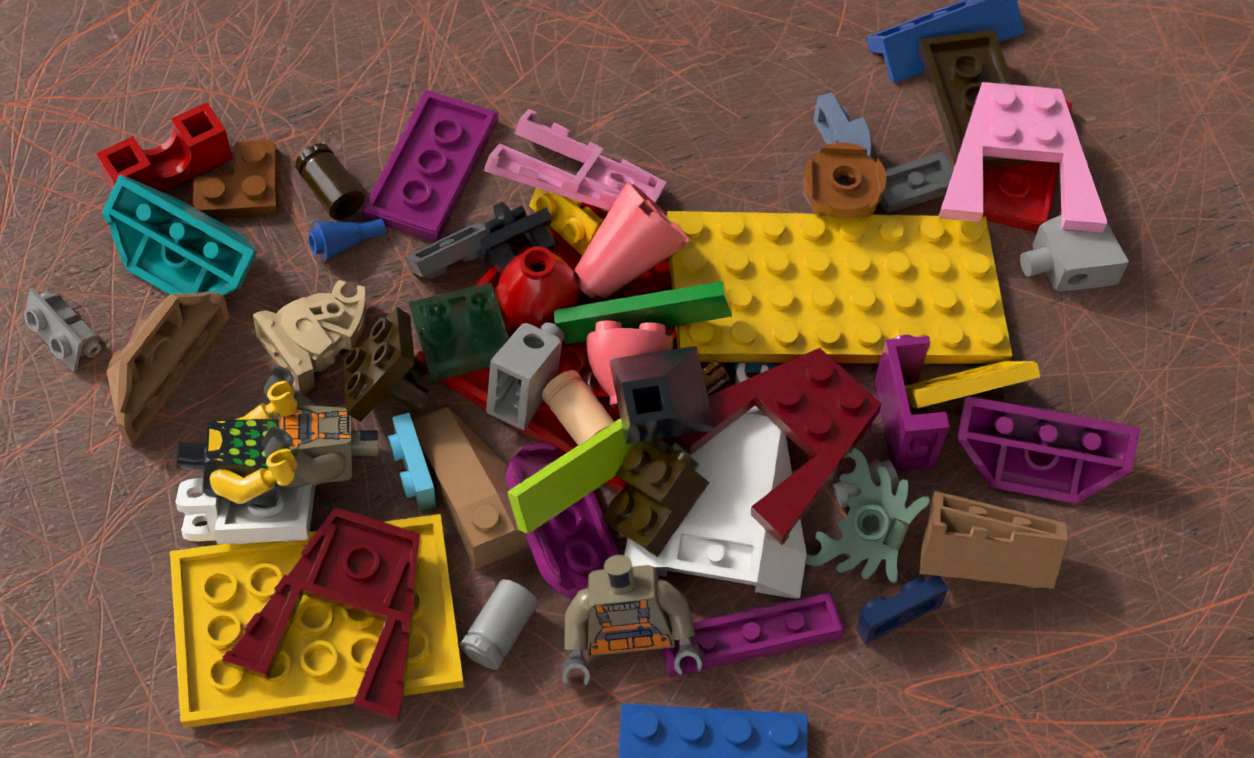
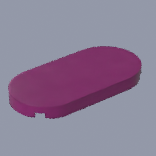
M537 442L527 444L519 450L506 468L505 477L508 491L562 457L559 448L552 444ZM594 491L531 533H525L543 578L554 590L571 600L575 598L579 590L588 588L589 574L591 572L604 570L606 560L612 556L619 555L607 523L601 520L603 513Z

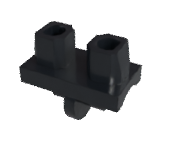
M504 202L495 204L493 206L495 218L485 222L489 235L480 239L481 249L477 251V254L482 263L490 261L501 275L511 260L519 255L515 248L525 243L529 248L539 246L553 252L556 242L550 230L553 217L548 208L546 207L527 216L522 206L510 210Z

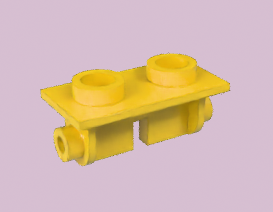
M535 188L529 207L535 212L547 207L553 217L550 226L583 256L604 219H600L589 207L580 209L582 203L580 201Z

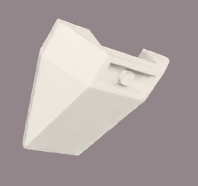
M745 413L696 452L689 455L700 464L696 472L710 483L659 556H654L629 538H627L624 556L631 560L632 566L650 565L655 567L658 576L667 577V571L755 585V592L800 599L807 555L801 520L797 522L789 533L788 540L781 545L751 516V506L792 475L786 434L767 416ZM675 442V444L673 445L672 448H674L676 451H677V449H679V450L683 451L684 453H686V452Z

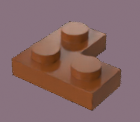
M275 140L234 142V175L194 177L193 207L213 219L278 215L277 148Z

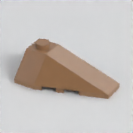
M449 407L412 420L426 465L475 570L530 548L525 533L518 530L508 497L505 477L507 464Z

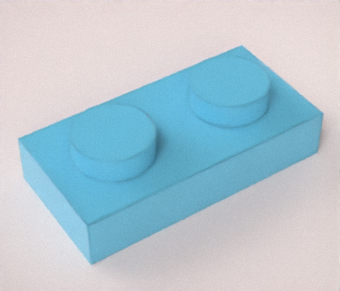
M410 413L392 417L395 434L389 435L388 441L394 460L402 459L406 469L405 472L400 473L406 498L415 497L419 512L436 507L434 486Z

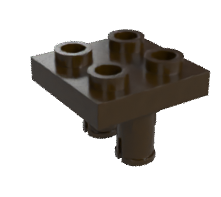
M396 307L387 318L382 317L375 323L370 332V337L360 348L354 347L346 356L343 364L345 369L344 392L346 394L347 414L360 422L386 396L414 413H419L429 399V390L420 386L426 376L427 369L415 360L411 316Z

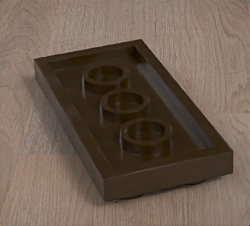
M995 30L926 38L919 41L918 52L954 164H956L982 82L1014 85ZM983 156V170L1035 163L1034 160Z

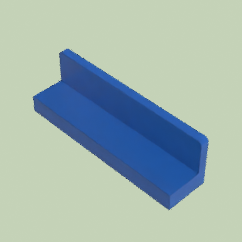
M962 0L867 36L866 41L869 52L883 53L890 80L892 82H899L925 72L918 52L920 39L995 30L1000 43L1023 34L1024 27L1017 0Z

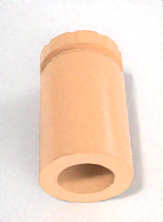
M574 370L561 373L552 379L542 391L543 400L550 406V409L578 446L614 423V420Z

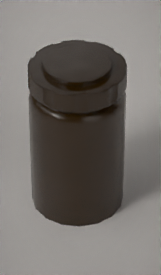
M314 144L306 148L298 156L295 169L303 177L305 183L332 219L342 220L348 218L360 209L364 203V193L327 144Z

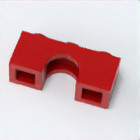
M208 102L171 118L172 134L166 142L156 148L141 149L134 136L97 152L96 156L109 189L112 191L118 176L123 175L163 192L233 159L226 129Z

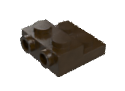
M661 439L652 440L650 443L647 441L638 442L626 454L623 464L615 474L625 481L626 485L612 499L609 509L601 520L658 557L710 482L696 472L700 464L679 449L676 451Z

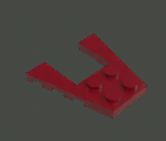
M818 348L708 396L715 425L714 431L671 438L687 454L692 455L756 406L797 444L811 460L751 506V516L783 545L788 540L789 533L800 518L803 519L812 507L818 493L836 474L842 460L848 452H852L880 413L882 403L821 348Z
M335 507L300 553L302 557L288 575L284 574L275 586V593L260 613L256 612L243 629L245 631L232 650H227L223 655L222 662L225 666L268 679L303 595L383 620L385 624L353 705L355 709L399 723L402 713L421 555V534Z

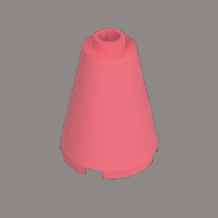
M628 182L620 192L575 268V272L579 276L577 279L578 287L592 299L597 294L605 299L682 249L690 239L675 222L672 223L664 214V211L637 186Z

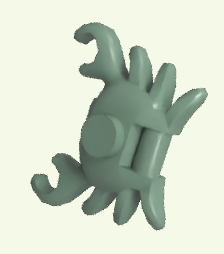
M854 448L851 453L848 452L845 458H852L856 462V469L850 474L843 473L839 478L843 483L858 486L861 489V494L850 497L848 500L850 511L847 518L841 520L838 524V528L842 532L841 540H834L820 531L816 532L815 538L821 543V551L814 556L807 554L805 564L813 567L820 566L841 554L847 553L851 557L838 564L836 567L837 571L840 573L854 569L863 560L868 559L862 571V578L868 579L877 570L880 562L886 559V573L888 579L893 583L897 581V557L909 525L929 504L930 499L929 497H921L908 508H905L908 496V481L902 479L899 482L896 496H893L891 492V478L887 468L881 466L878 467L881 485L879 487L876 486L871 479L866 458L861 451Z

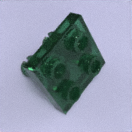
M491 282L408 302L411 318L431 382L490 367L493 357L509 340Z

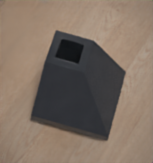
M697 346L609 360L626 444L714 431L715 425Z

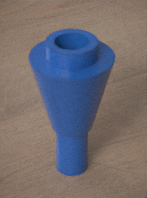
M382 219L360 224L355 222L314 221L313 230L308 231V242L314 255L319 254L323 261H327L359 244L361 240L385 235L386 228Z

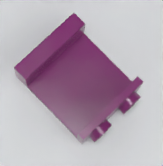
M900 335L893 339H887L874 379L877 400L882 403L880 415L889 458L896 472L935 468L950 428L946 412L911 415L905 385L918 382L930 345L929 336L914 337L912 335Z

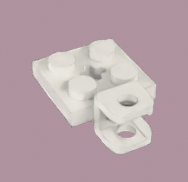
M203 478L189 479L179 484L176 507L178 511L185 513L181 531L183 538L186 540H216L217 544H247L273 541L291 542L309 539L316 486L305 485L280 488V485H278L275 507L264 508L263 505L251 503L237 504L228 499L207 496L202 492ZM194 493H203V495L200 497H189L191 494ZM207 521L205 526H195L198 522Z

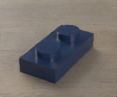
M933 576L927 580H924L923 577L913 579L900 589L899 594L887 600L884 596H880L868 602L861 609L862 612L855 630L865 645L941 607L948 587L941 576Z

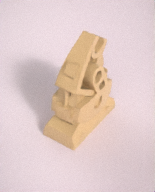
M339 280L331 294L317 293L307 298L297 299L281 308L277 313L264 310L253 314L257 338L277 366L286 368L291 372L294 377L292 386L295 390H299L304 395L315 387L314 372H322L334 364L335 356L341 349L351 351L356 345L365 327L366 297L364 286L358 285L357 294L348 298L343 296L347 291L346 282Z

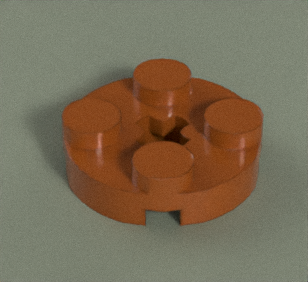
M846 142L832 143L822 147L819 154L809 158L803 175V190L805 196L811 202L810 207L812 211L820 216L828 215L839 219L871 216L875 212L878 203L882 200L886 186L885 168L877 158V162H875L873 158L867 155V149L860 145ZM840 175H845L849 182L855 183L843 186L836 181L839 180Z

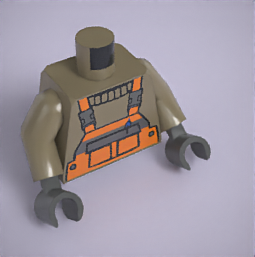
M281 366L273 368L264 385L266 397L269 388L277 382L287 381L290 386L293 384L294 377L290 371ZM299 390L294 392V398L297 401L296 411L289 416L279 415V427H270L262 440L267 459L272 453L280 449H289L297 462V468L293 470L295 473L293 481L285 486L280 485V488L305 485L317 486L322 483L348 480L352 477V457L378 456V430L351 431V416L347 414L346 408L315 405Z
M615 555L607 559L604 564V570H596L589 574L588 588L579 590L566 610L564 649L569 650V658L562 665L564 684L568 686L567 673L572 668L583 670L584 686L588 684L590 678L589 665L583 658V650H587L589 657L675 647V640H678L680 647L674 662L677 673L684 676L685 666L682 657L691 656L696 659L697 668L700 672L704 661V652L698 645L692 642L691 637L695 636V631L686 597L669 582L660 580L653 566H632L631 560L624 555Z

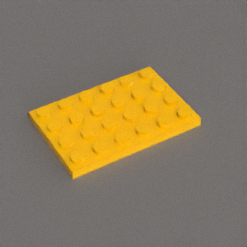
M441 514L386 521L385 523L420 533L422 537L404 696L462 688L464 683ZM317 531L309 532L308 540L219 544L170 551L180 722L184 729L353 704L385 621L303 595L268 679L225 666L222 662L223 655L227 650H232L244 634V627L256 612L260 613L275 593V586L284 574L288 575L302 557L300 553Z

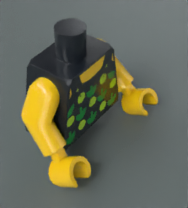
M280 381L272 385L267 392V397L271 403L268 405L260 404L244 417L234 420H212L208 422L205 444L178 442L176 469L202 470V492L207 496L228 499L237 504L251 503L275 507L278 485L285 486L293 481L295 475L293 470L297 468V462L289 449H280L272 453L267 459L262 440L270 427H279V419H275L276 414L289 416L296 411L297 401L294 398V391L287 381Z

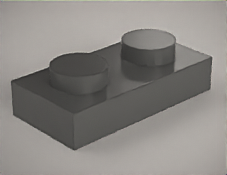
M942 151L885 170L886 186L880 204L886 214L946 195L954 169L944 152Z
M476 222L406 256L405 259L412 273L421 277L426 276L427 279L436 278L450 270L448 265L460 259L470 261L478 258L477 251L481 249L480 239L489 235L485 225Z

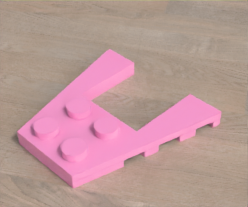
M982 82L941 207L939 219L981 221L983 215V156L1060 163L1062 229L1103 233L1107 225V219L1062 89Z
M528 109L519 119L514 134L584 163L577 175L575 176L500 143L489 155L484 171L609 211L628 182L637 186L656 204L666 185L664 180L622 159L621 163L602 156L604 148L593 142H589L587 146L568 138L570 130L557 123H553L551 128L535 120L537 112Z

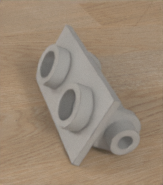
M33 287L30 288L24 311L26 324L48 344L56 358L61 359L73 373L76 372L80 357L85 355L87 357H94L100 352V338L83 320L68 325V323L76 321L77 314L63 300L60 294L45 291L39 295Z

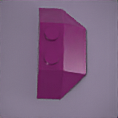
M965 396L957 439L990 488L1078 504L1118 478H1122L1132 472L1141 428L1092 416L1017 402Z

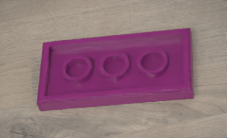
M425 90L362 209L363 219L369 221L382 219L387 227L433 242L439 241L498 123V112Z

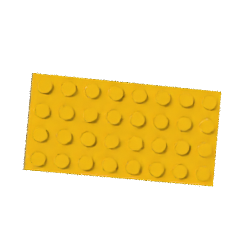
M667 212V217L672 223L675 222L690 239L682 249L669 256L672 290L723 282L731 302L732 317L675 326L677 348L697 346L700 362L786 363L821 348L836 363H879L885 341L900 335H912L914 337L929 336L930 345L924 364H994L1010 361L1013 356L986 217H982L980 222L939 219V216L871 215L865 218L839 219L828 215L820 216L805 213Z

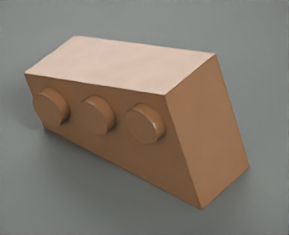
M935 491L922 536L920 574L1016 584L1029 588L1043 587L1054 589L1068 543L1066 523Z

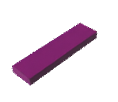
M832 592L693 622L695 636L691 638L693 644L698 645L704 652L701 670L842 639L845 631ZM675 640V647L660 649L668 678L680 675L677 673L674 664L680 649L678 640ZM691 656L682 657L685 666L684 674L698 671L696 659Z

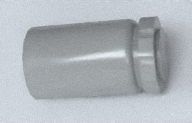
M505 579L501 580L473 622L468 635H465L459 644L461 650L476 663L492 670L499 669L504 661L503 657L507 656L539 604L537 598L518 583Z

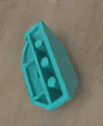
M123 175L118 176L102 210L106 224L110 226L114 243L125 269L169 295L218 292L222 295H227L240 289L258 252L242 234L171 195Z

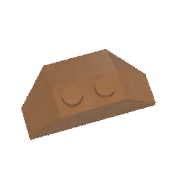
M218 292L170 294L156 306L148 318H143L138 323L131 340L123 350H118L111 358L106 371L116 421L126 444L133 447L229 320L230 316L224 295Z

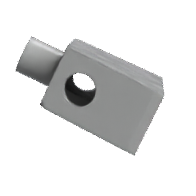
M1062 214L1044 222L1036 234L1033 250L1021 253L1020 255L1021 268L1026 276L1029 277L1045 272L1053 289L1058 292L1117 285L1129 263L1108 223L1103 233L1062 229Z
M528 323L521 324L490 362L486 413L522 430L526 429L543 401V389L558 375L562 341L564 340V333L558 326L552 323H544L539 329Z

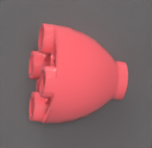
M616 321L596 322L595 331L587 336V353L594 376L604 391L610 396V407L619 409L609 360L672 350L673 339L665 334V325L642 323L639 325V329L622 328V324Z

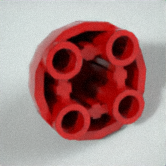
M536 246L515 256L504 268L496 290V302L498 310L506 322L518 329L521 324L528 323L540 329L544 323L555 325V310L580 306V292L575 273L568 263L547 248Z

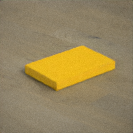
M1002 361L905 385L909 407L920 408L1040 378L1041 376L1037 362Z

